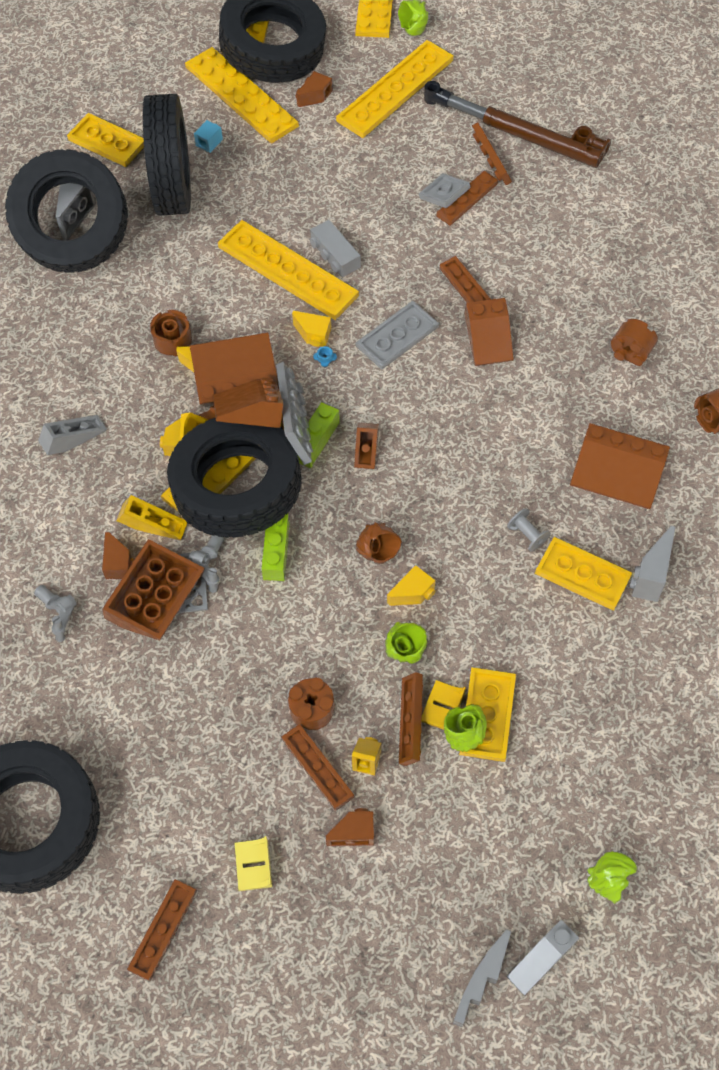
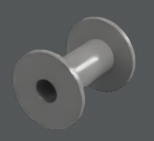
M525 508L512 517L507 528L509 530L519 529L531 541L528 550L533 552L548 540L551 533L549 530L540 533L528 521L529 510Z

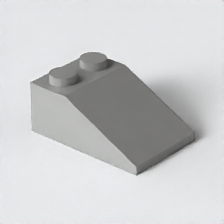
M66 183L60 185L56 219L63 241L69 240L96 205L93 192L79 184Z
M670 526L642 558L640 566H635L629 588L633 589L632 597L658 602L666 583L675 526Z

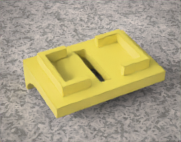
M267 836L258 840L235 843L238 890L246 891L272 887ZM265 862V865L243 868V864Z

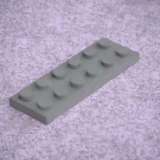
M283 361L276 364L279 391L283 401L282 415L285 436L305 465L312 462L311 452H313V449L309 442L311 436L307 430L309 423L305 417L308 414L304 407L306 402L302 395L304 389L300 382L296 383L291 367L287 368Z

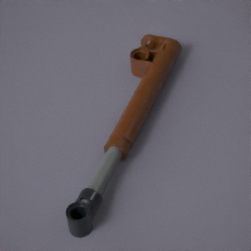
M428 81L424 87V101L427 104H439L446 108L450 106L482 119L486 125H491L496 129L593 168H598L611 145V139L604 140L597 137V134L592 133L591 128L588 126L578 127L572 137L569 138L499 109L497 110L494 107L489 106L485 108L457 97L453 92L441 88L437 81Z

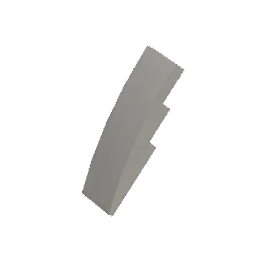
M506 930L476 968L462 996L453 1021L454 1025L463 1027L469 1003L480 1005L486 981L496 984L511 931Z

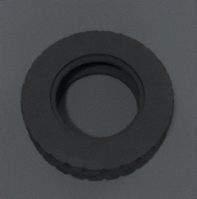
M226 0L220 12V50L233 68L250 78L270 83L294 81L309 74L320 63L327 29L326 20L321 9L313 0ZM257 22H279L293 29L298 38L288 44L270 45L254 39L246 29Z
M176 93L146 95L143 99V140L147 177L155 213L158 216L188 214L191 207L190 166L186 128L179 95Z
M58 149L32 158L18 170V174L14 176L11 181L12 184L8 188L5 202L7 212L5 214L12 236L29 257L51 270L74 273V271L82 272L87 271L89 268H95L101 262L104 263L110 258L112 253L114 254L125 236L124 232L128 224V207L119 183L105 164L81 151ZM66 183L79 184L88 188L96 197L98 210L94 224L84 235L73 240L63 241L47 236L42 232L38 222V208L42 198L48 191L58 185Z
M216 418L205 421L203 424L201 423L182 437L181 441L175 446L174 451H172L167 466L168 484L180 515L195 529L218 537H244L270 528L284 518L285 514L287 515L292 509L293 504L297 501L302 484L298 454L285 436V431L282 427L275 428L216 421ZM250 456L261 460L268 466L266 475L255 487L239 494H217L202 485L208 470L219 461L229 457Z
M23 740L0 745V795L9 788L21 783L40 782L54 788L58 792L61 802L58 823L50 836L41 844L29 850L19 852L0 849V891L7 893L10 891V893L15 894L41 891L42 888L47 889L56 885L60 880L63 881L72 874L71 872L74 869L76 870L82 864L85 856H88L93 847V841L97 837L99 830L97 827L100 824V805L96 795L97 792L79 762L65 750H60L58 746L50 743L45 744L42 741L32 740L30 742Z

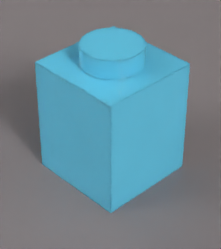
M208 120L194 133L196 146L209 153L223 140L221 127Z

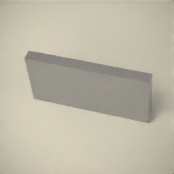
M411 301L355 344L361 352L382 370L439 327V323L418 304Z

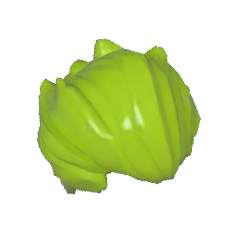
M404 0L400 3L398 10L399 21L401 22V27L405 28V31L410 36L421 35L426 28L429 12L425 9L426 3L424 1Z
M396 622L391 627L385 640L387 656L398 660L400 663L408 662L413 664L418 662L427 647L425 629L415 623Z
M471 704L464 708L455 707L449 710L444 719V733L452 749L468 752L470 749H475L479 744L483 743L487 721L479 705Z
M606 852L598 860L596 866L587 869L590 874L588 877L589 887L616 904L621 899L622 890L628 887L629 881L626 878L636 873L637 866L630 857L623 853Z

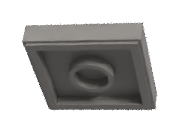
M442 173L419 193V197L424 201L448 208L471 187L467 181Z

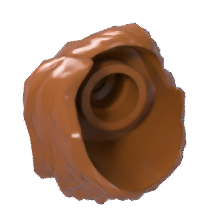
M375 522L371 525L366 524L365 529L357 540L356 550L366 560L374 561L376 564H384L397 555L402 540L391 527L389 528L385 523Z

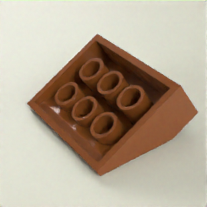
M268 332L190 345L200 405L213 403L214 394L254 380H261V378L273 379V382H277L279 389Z
M261 378V380H254L214 394L213 403L216 421L280 428L283 401L277 382H273L274 380L271 378Z
M589 423L570 486L651 509L670 446Z
M148 539L102 608L104 619L123 629L160 641L205 568Z

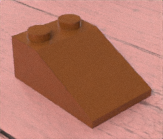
M498 298L466 303L464 315L474 365L479 366L513 361L510 321L506 299Z

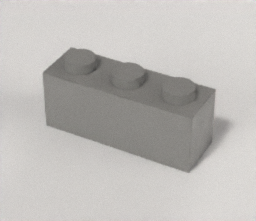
M330 220L310 229V243L312 247L320 251L322 258L330 263L335 273L338 272L341 277H344L361 268V255Z

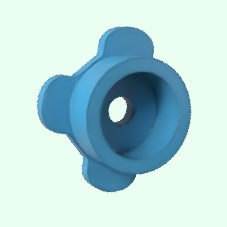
M323 346L317 350V353H314L313 358L318 360L322 367H327L331 361L337 359V355L333 353L330 347Z

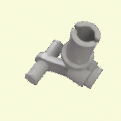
M211 535L207 545L202 550H193L188 560L205 568L201 576L209 585V591L215 593L218 589L219 576L217 575V570L209 568L208 564L211 559L217 558V552L224 542V537Z
M40 585L36 588L34 594L45 604L47 609H55L59 614L52 618V633L58 642H62L65 639L66 625L77 603L71 595L60 597L57 594H53L45 585Z

